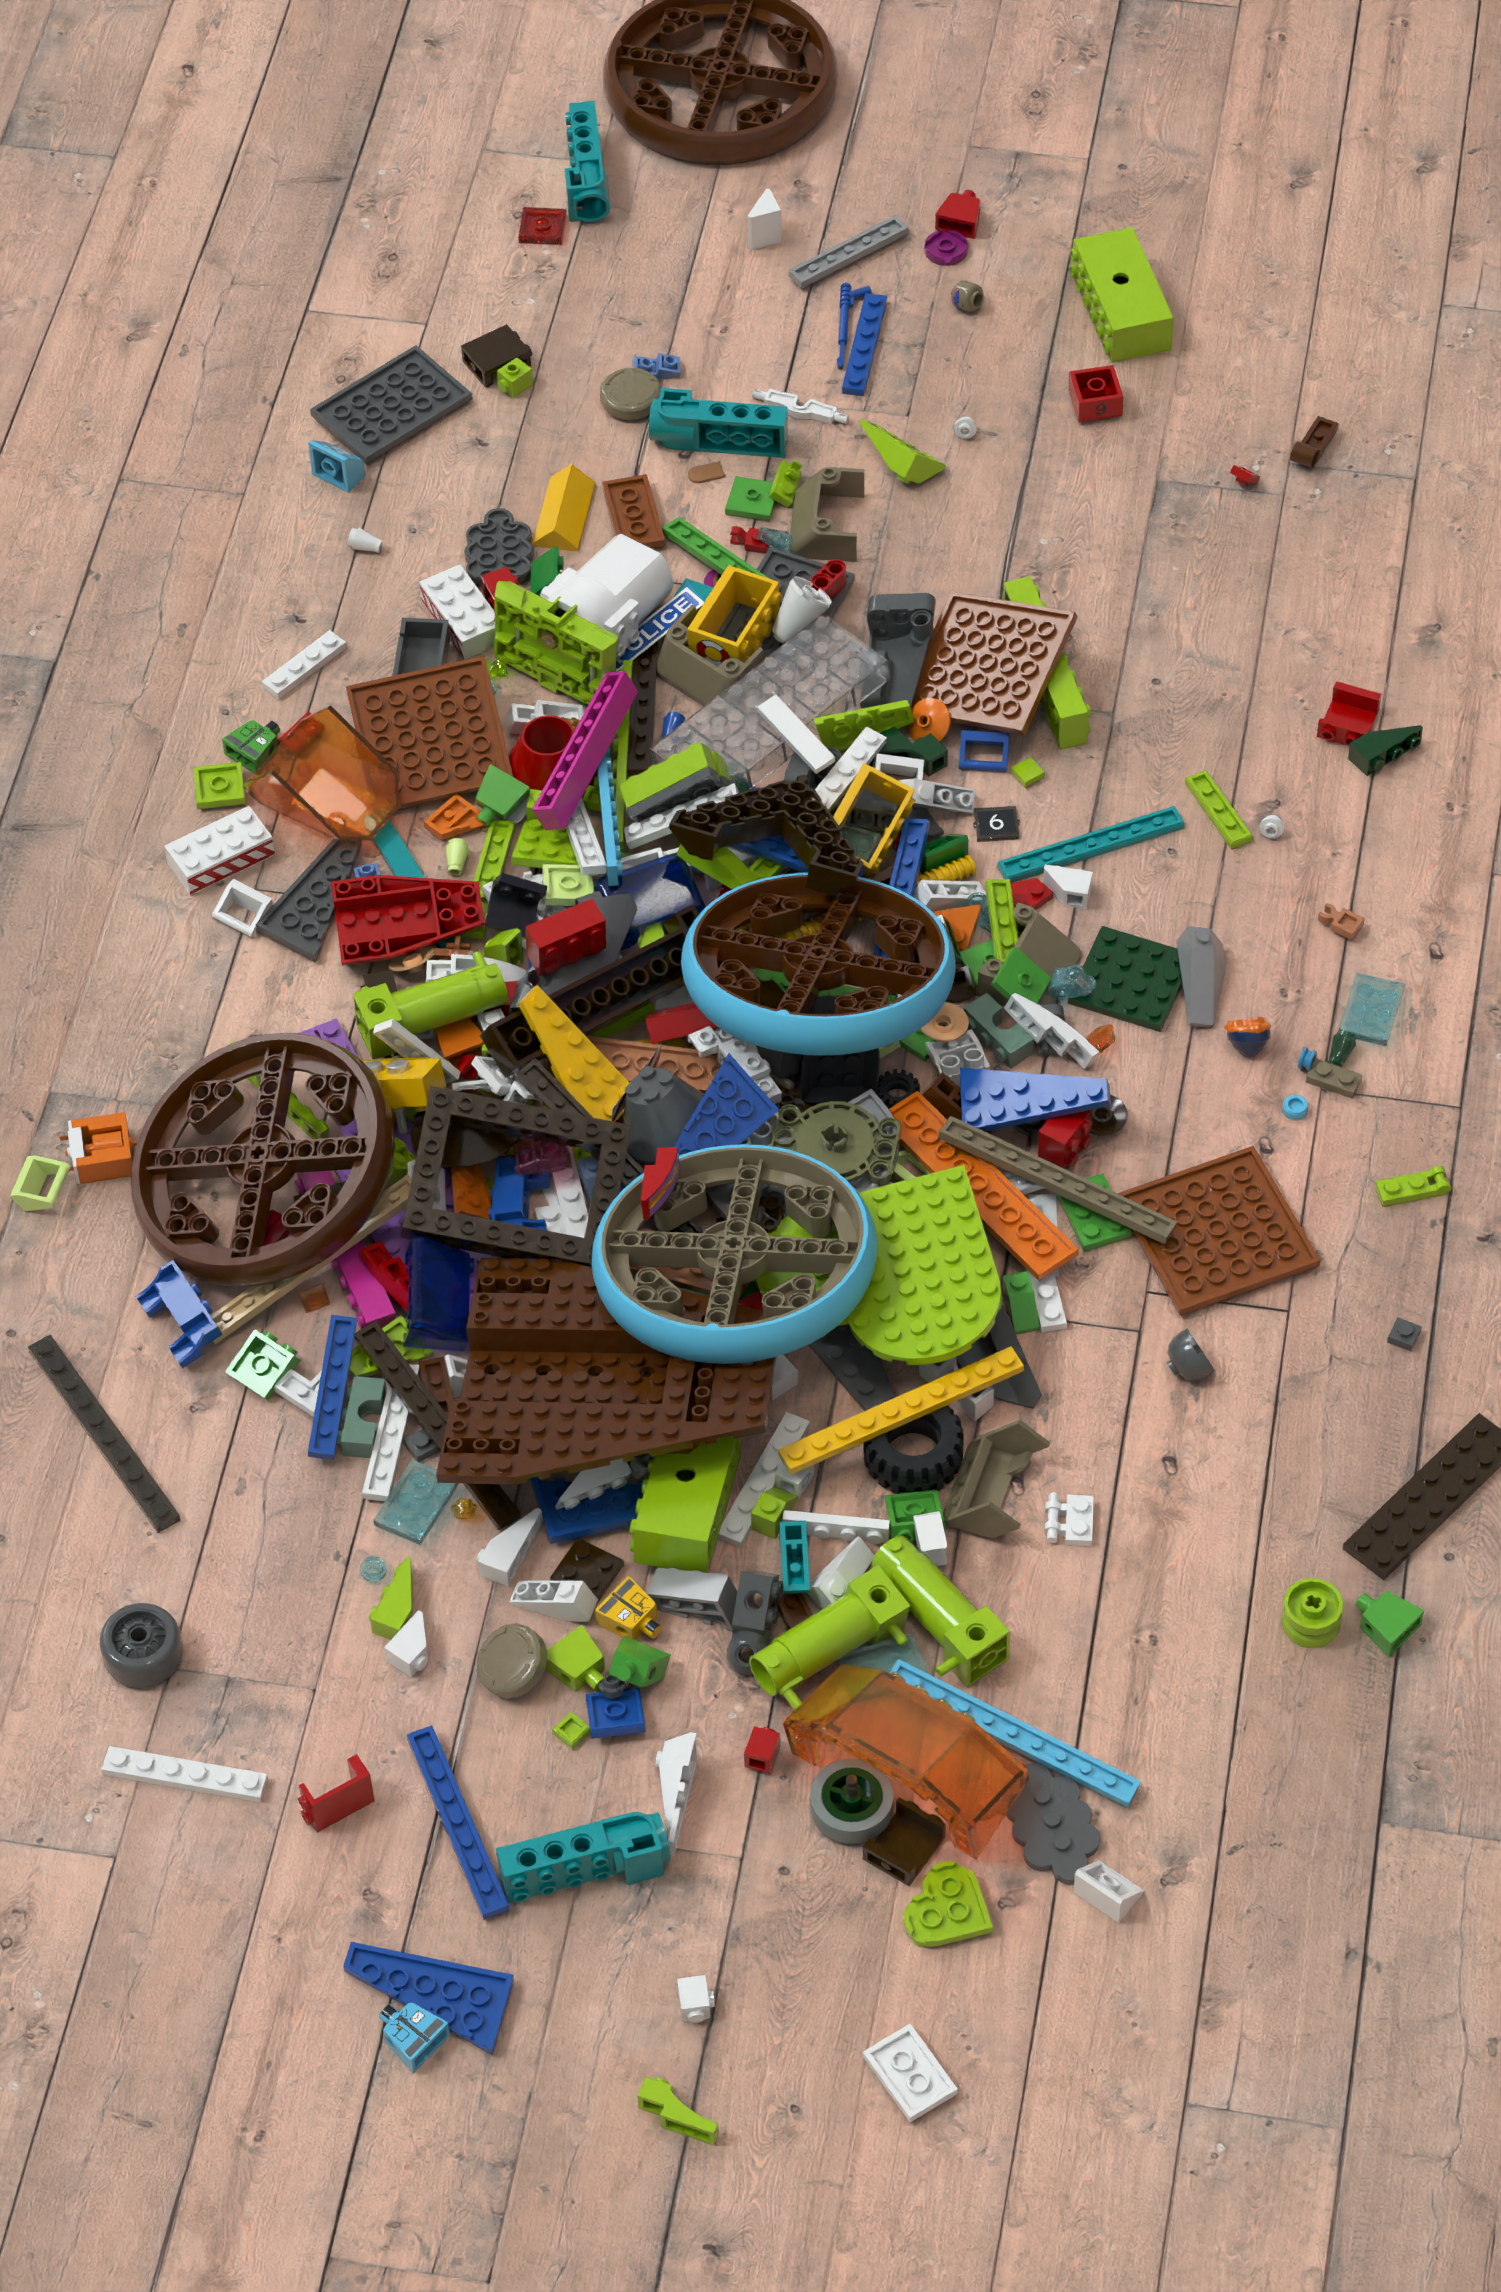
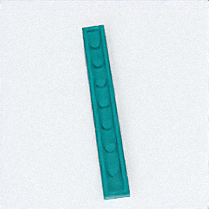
M1173 806L998 861L997 868L1003 879H1010V883L1044 873L1045 864L1060 867L1067 866L1184 829L1185 823L1176 807Z
M384 811L375 812L361 818L363 826L394 876L425 878ZM456 937L436 943L438 948L446 949V942H455Z

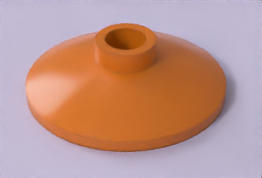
M926 698L917 702L911 709L915 722L908 724L911 737L916 741L918 738H923L931 733L939 742L942 741L949 732L951 725L949 709L942 701L934 698ZM927 717V723L924 725V719Z

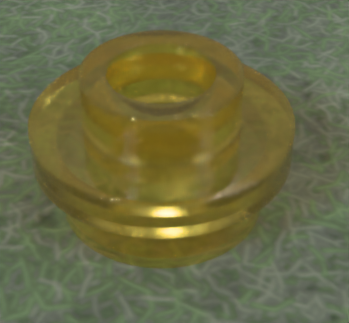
M467 1498L458 1499L456 1503L451 1505V1511L454 1512V1517L457 1519L473 1518L478 1510V1505Z

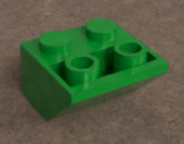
M559 547L551 548L532 562L530 592L540 596L542 589L549 586L558 574L563 573L560 570H564V556H559Z

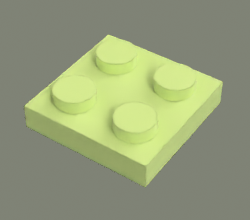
M543 864V885H547L546 895L544 896L545 905L575 906L576 898L594 892L593 877L582 875L579 865Z

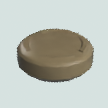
M640 368L616 370L601 383L600 401L604 410L611 416L625 420L644 418L650 415L653 398L659 399L661 385L658 378L646 370Z
M518 1623L503 1625L493 1631L483 1642L477 1656V1673L480 1682L490 1692L504 1698L520 1697L532 1690L542 1678L547 1665V1649L544 1640L528 1626Z

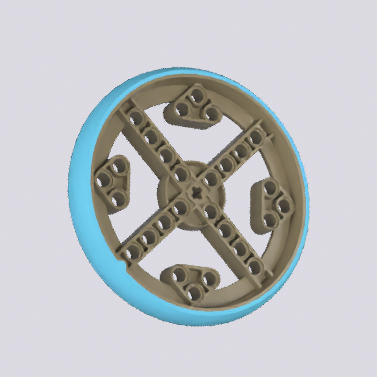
M724 1145L680 1155V1169L675 1186L667 1200L654 1214L656 1227L662 1231H670L706 1211L708 1207L707 1187L735 1183L726 1221L712 1225L703 1233L639 1231L648 1220L643 1219L641 1207L643 1173L626 1186L613 1200L603 1215L595 1235L592 1250L593 1279L604 1306L615 1321L630 1335L657 1351L673 1357L703 1363L732 1364L761 1361L793 1352L825 1336L837 1327L861 1301L874 1273L877 1258V1236L874 1222L868 1207L857 1190L834 1169L810 1156L792 1150L764 1145ZM767 1184L785 1188L787 1215L814 1237L827 1236L831 1231L833 1223L839 1239L769 1236L761 1226L755 1223L763 1185ZM629 1265L700 1268L705 1277L713 1281L704 1323L682 1318L681 1291L658 1270L651 1267L643 1268L637 1272L634 1281ZM766 1271L831 1274L817 1292L815 1279L811 1275L800 1274L763 1295L764 1319L734 1324L742 1284L758 1279Z

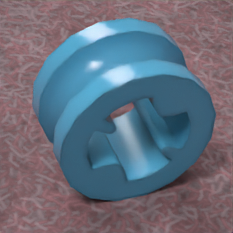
M1304 1047L1298 1061V1068L1302 1069V1067H1305L1309 1072L1317 1057V1051L1313 1050L1311 1052L1308 1047Z

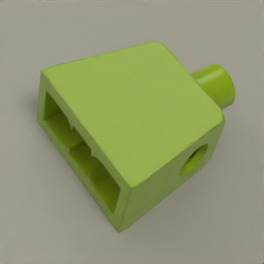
M580 1625L547 1650L545 1670L574 1691H578L587 1683L594 1691L600 1690L599 1684L604 1679V1676L601 1674L605 1669L604 1657L585 1628Z

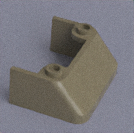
M823 468L795 491L789 536V553L807 559H839L857 562V533L834 532L833 521L828 518L817 517L820 495L864 498L865 471L864 469Z
M691 605L666 633L656 663L657 675L660 679L713 713L724 715L730 712L768 671L764 651L759 647L745 663L736 658H729L723 661L719 667L715 666L685 646L688 642L687 629L697 615L696 607Z
M1021 1420L973 1439L967 1447L944 1508V1522L952 1528L988 1538L1000 1537L1003 1534L1019 1529L1021 1524L1001 1510V1506L1012 1476L1025 1472L1031 1464L1030 1458L1032 1453L1048 1448L1050 1442Z

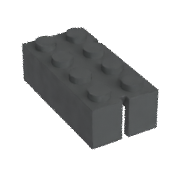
M402 618L393 676L447 664L450 644L449 620Z

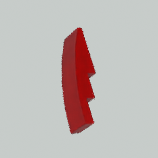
M381 1241L360 1250L358 1255L373 1276L415 1318L422 1323H426L443 1316V1310L417 1272L410 1274L400 1257L392 1258Z

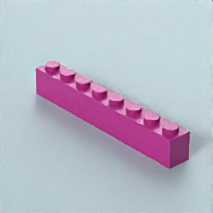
M626 671L608 672L605 674L536 801L532 811L545 830L566 828L633 703L638 690Z
M330 1171L297 1173V1180L294 1181L299 1195L306 1193L318 1183H326L329 1186L336 1184ZM360 1240L331 1261L330 1264L333 1271L338 1270L340 1274L338 1281L342 1290L347 1289L348 1291L347 1300L351 1310L356 1309L358 1313L355 1316L359 1328L362 1329L374 1321H377L380 1327L383 1328L396 1319V1312L384 1287L373 1276L358 1255L360 1250L365 1248L363 1241Z

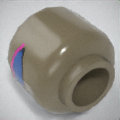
M960 281L952 289L951 301L958 309L974 312L984 302L983 290L978 284Z

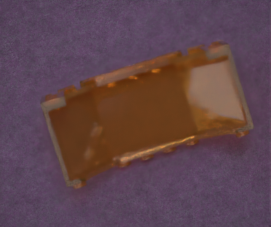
M842 1664L785 1719L783 1726L792 1754L815 1766L820 1759L816 1742L822 1738L825 1744L836 1745L907 1786L924 1801L930 1798L937 1805L934 1810L948 1823L953 1847L975 1860L978 1859L1029 1780L1026 1765L1015 1759L981 1728L971 1715L966 1712L958 1713L943 1699L938 1698V1700H935L928 1696L929 1693L918 1685L912 1687L905 1683V1679L895 1672L890 1674L882 1669Z

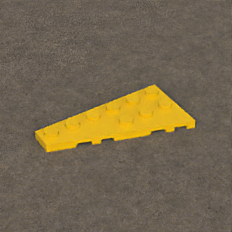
M536 985L518 1005L531 1030L535 1031L542 1044L540 1048L543 1054H547L557 1081L593 1118L611 1121L612 1109L625 1093V1088L629 1085L628 1080L547 994ZM623 1109L622 1112L619 1114V1116L616 1118V1120L622 1115V1113L624 1112V1109Z

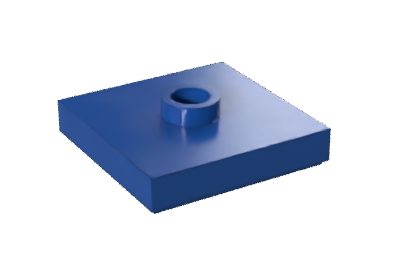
M640 1688L624 1689L623 1694L614 1699L604 1697L602 1692L586 1694L591 1739L646 1732Z

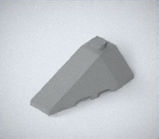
M1188 926L1176 941L1188 1023L1190 1026L1212 1028L1226 968L1224 948L1222 942L1210 928Z

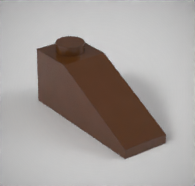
M942 1072L928 1085L921 1095L947 1120L952 1116L962 1121L961 1088Z

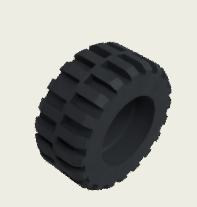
M947 1405L864 1442L865 1466L869 1469V1474L873 1479H878V1484L883 1488L890 1487L891 1492L900 1494V1492L911 1493L942 1489L944 1482L949 1484L954 1479V1474L958 1473L961 1461L963 1460L964 1432L961 1427V1421L954 1414V1410ZM916 1433L929 1437L937 1446L928 1453L910 1456L896 1451L890 1444L899 1436Z

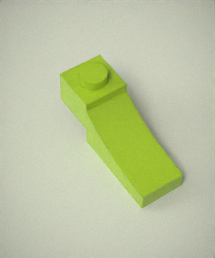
M646 2076L637 2096L638 2108L659 2115L661 2128L715 2146L719 2136L718 2123L708 2120L686 2107L673 2094V2085H670L666 2080L658 2077L653 2079Z

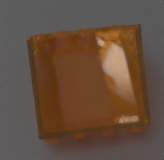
M331 705L301 719L242 786L259 804L337 841H371L377 835L379 829H382L390 820L392 814L402 806L398 782H400L399 771Z

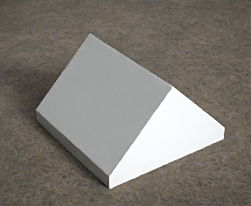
M766 188L747 216L748 249L753 250L781 242V209L770 189Z
M1100 1860L1077 1869L1075 1873L1074 1893L1118 1923L1144 1893L1143 1889Z

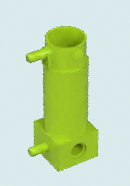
M476 951L472 955L477 965L476 967L390 993L386 983L371 988L364 986L360 991L353 993L356 1025L371 1058L378 1059L397 1053L373 1034L374 1027L377 1024L394 1019L409 1032L416 1035L480 1015L484 1010L508 1003L506 985L497 964H486L482 953Z
M901 1535L890 1539L876 1552L872 1559V1568L877 1565L881 1567L909 1603V1612L944 1649V1663L936 1667V1672L939 1676H944L952 1671L968 1688L1009 1660L1010 1630L987 1606L977 1610L926 1554L920 1553L905 1536Z
M877 1565L849 1582L845 1596L774 1638L772 1644L749 1658L751 1671L766 1693L770 1696H776L780 1693L795 1711H799L803 1708L804 1704L793 1690L800 1687L803 1681L868 1641L874 1648L890 1637H893L899 1646H904L908 1642V1638L902 1630L906 1623L910 1605L881 1567Z

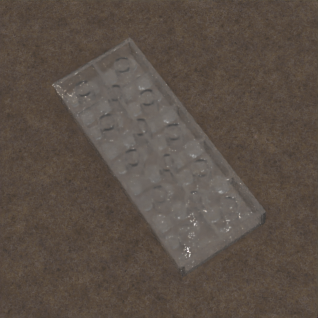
M823 613L652 746L650 751L653 765L660 764L667 760L669 756L679 754L688 749L690 745L701 742L709 747L710 751H715L723 756L732 784L735 783L738 791L746 785L751 790L789 760L794 752L757 712V706L777 695L802 723L818 737L813 718L848 712L891 679L888 660Z

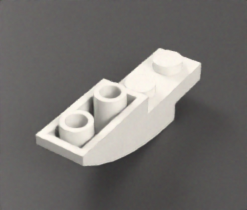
M451 954V960H427L426 982L464 971L477 965L472 955ZM484 957L486 964H497L504 982L519 981L526 974L525 969L516 965Z

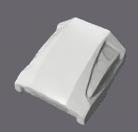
M972 1029L967 1030L961 1038L955 1041L925 1042L928 1055L936 1066L939 1075L943 1072L960 1088V1068L990 1070V1065L985 1057L982 1046Z

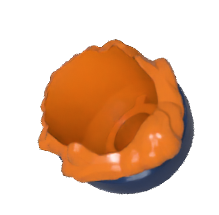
M1258 1017L1256 1020L1250 1018L1233 1020L1232 1022L1228 1021L1227 1025L1224 1026V1029L1227 1030L1228 1040L1232 1043L1233 1047L1247 1057L1257 1055L1270 1039L1271 1025L1266 1022L1264 1017Z

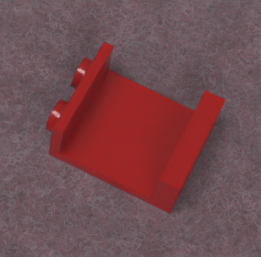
M1336 681L1333 687L1332 701L1324 719L1320 718L1318 721L1317 737L1349 747L1351 742L1371 731L1380 710L1381 694Z
M357 1754L347 1759L351 1780L318 1798H313L304 1783L299 1785L301 1796L298 1797V1801L303 1809L300 1813L308 1826L312 1824L317 1833L375 1801L371 1775Z

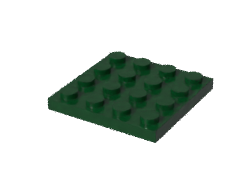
M1101 926L1068 996V1004L1161 1032L1183 985L1177 948Z

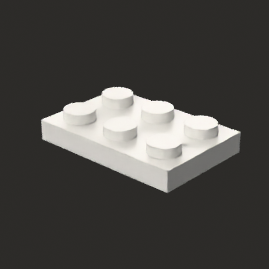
M911 2024L863 2051V2058L909 2122L914 2121L958 2094L955 2084Z

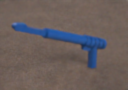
M849 283L841 285L838 336L840 354L837 358L839 369L843 368L849 309L854 306V299L865 296V293L871 294L870 286L851 291L852 287Z

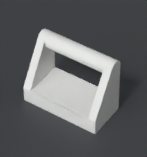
M876 754L873 768L883 773L914 777V779L922 780L924 760Z
M233 879L227 885L212 917L253 938L258 933L256 931L257 922L273 906V900ZM233 903H236L257 915L251 926L226 914V910Z

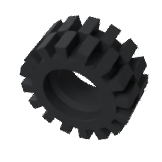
M893 1069V1074H890L888 1070L885 1072V1077L882 1074L879 1076L876 1095L889 1109L916 1091L920 1093V1084H918L916 1077L913 1078L911 1072L906 1075V1070L902 1069L901 1073H897V1069ZM893 1089H901L906 1091L907 1094L901 1097H893L888 1092Z

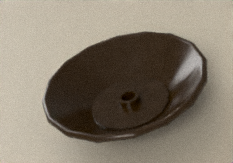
M463 1087L453 1090L503 1100L506 1096L496 1095L489 1087ZM425 1111L418 1112L414 1116L410 1129L411 1140L416 1151H418ZM449 1123L441 1165L444 1167L469 1168L489 1163L507 1153L520 1137L514 1136V1138H511L508 1134L493 1131L485 1133L482 1129L467 1126L460 1128L457 1124Z

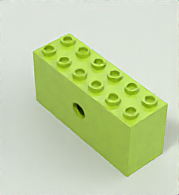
M1133 227L1073 239V249H1070L1072 265L1069 266L1070 275L1076 280L1077 291L1082 293L1084 307L1089 309L1090 321L1092 324L1095 323L1097 337L1102 339L1104 353L1109 355L1111 362L1172 350L1173 315Z
M733 1436L716 1439L717 1443L706 1445L704 1442L689 1454L665 1453L655 1455V1458H650L648 1464V1473L650 1475L649 1478H644L642 1485L643 1499L638 1498L636 1505V1514L638 1516L637 1519H632L630 1525V1534L633 1535L630 1551L634 1552V1563L667 1569L676 1568L685 1571L698 1570L708 1573L741 1457V1438L734 1439Z

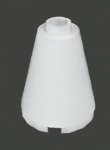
M795 576L789 582L772 628L774 638L783 644L793 642L832 603L830 597L822 589L815 590L812 588L813 583L804 578Z

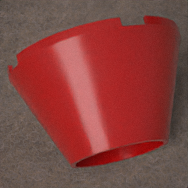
M553 715L540 716L527 723L508 754L513 777L529 786L530 789L543 790L575 731L572 725L565 719ZM597 770L589 783L590 786H594V778L598 776Z

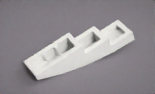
M1016 993L1011 995L1004 1007L1014 1020L1034 1038L1037 1044L1045 1039L1060 1056L1068 1052L1084 1070L1093 1063L1099 1053L1092 1044L1062 1019Z

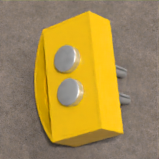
M404 1057L362 1060L381 1083L392 1112H396L400 1133L408 1132L404 1110L407 1107H414L417 1112L426 1111L430 1086L443 1089L446 1087L441 1058Z

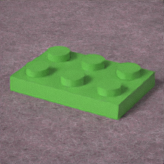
M1103 1173L1086 1178L1111 1190ZM1056 1194L1083 1252L1131 1238L1132 1231L1129 1227Z

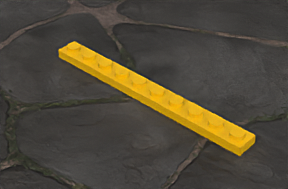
M1012 1346L782 1447L778 1449V1456L789 1474L792 1475L1024 1371V1365Z

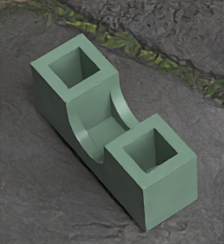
M985 993L964 1007V1012L969 1020L967 1030L972 1029L979 1037L980 1042L985 1047L988 1046L994 1052L996 1058L1000 1062H1004L1010 1069L1033 1055L1034 1038L1019 1024L1009 1029L997 1027L1002 1023V1007L988 993Z
M354 1376L352 1386H348L346 1399L349 1401L348 1408L344 1407L342 1412L344 1427L343 1430L339 1429L337 1444L341 1445L343 1456L371 1458L377 1434L376 1422H367L362 1419L370 1414L381 1415L387 1393L385 1379Z

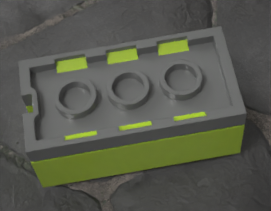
M700 742L690 745L688 749L679 754L669 756L667 760L660 764L650 766L639 775L629 777L627 781L620 784L629 817L639 822L655 814L672 809L677 805H682L700 796L719 790L722 787L729 786L732 783L723 756L715 751H710L709 747Z

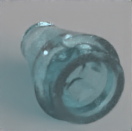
M762 526L757 533V539L769 547L787 552L792 545L793 538L787 531Z

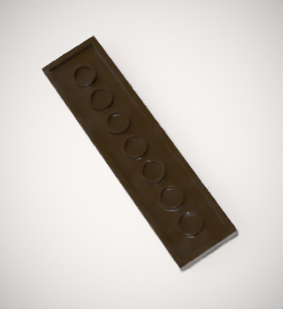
M1478 1413L1343 1543V1550L1382 1580H1385L1501 1467V1429Z

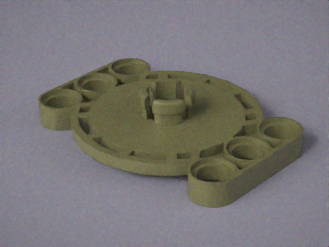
M842 1101L820 1103L808 1108L803 1113L795 1105H785L778 1112L771 1146L810 1156L834 1169L849 1183L867 1174L872 1183L885 1185L892 1178L901 1137V1127L899 1121L892 1117L884 1118L877 1123L876 1119L867 1110L855 1104ZM856 1112L866 1117L867 1120H864L860 1115L856 1114ZM788 1113L797 1116L791 1122L785 1121L783 1117ZM887 1126L896 1128V1132L893 1134H885L882 1130ZM783 1134H788L792 1137V1139L786 1143L780 1142L778 1140V1138ZM839 1140V1142L834 1143L835 1150L830 1149L829 1141ZM882 1147H888L892 1152L889 1155L883 1156L878 1153V1150ZM878 1168L887 1170V1174L882 1177L874 1175L873 1172Z

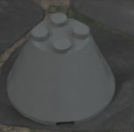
M652 1066L641 1069L640 1074L625 1088L626 1099L622 1124L631 1125L627 1147L628 1154L638 1163L655 1165L657 1148L674 1147L704 1093L666 1069H654Z

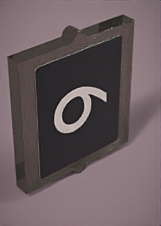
M1016 806L974 808L975 822L973 823V828L976 829L977 842L1019 839L1018 826L1020 825V820L1017 819Z

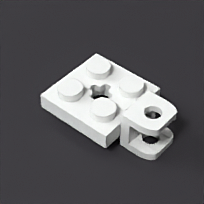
M475 1056L471 1064L478 1071V1075L489 1084L493 1093L499 1096L506 1095L503 1099L505 1101L527 1105L528 1099L539 1101L516 1078V1073L505 1078L493 1058Z

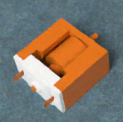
M125 1112L68 1121V1135L59 1136L60 1141L69 1139L70 1147L67 1148L65 1154L72 1160L73 1166L70 1167L69 1171H74L77 1184L131 1176L132 1151H134V1146L137 1145L138 1140L133 1141L132 1136L129 1134Z

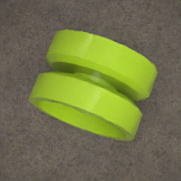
M1317 1578L1302 1579L1291 1585L1285 1594L1281 1624L1285 1635L1292 1642L1307 1648H1318L1332 1642L1340 1631L1343 1600L1340 1592L1333 1584Z

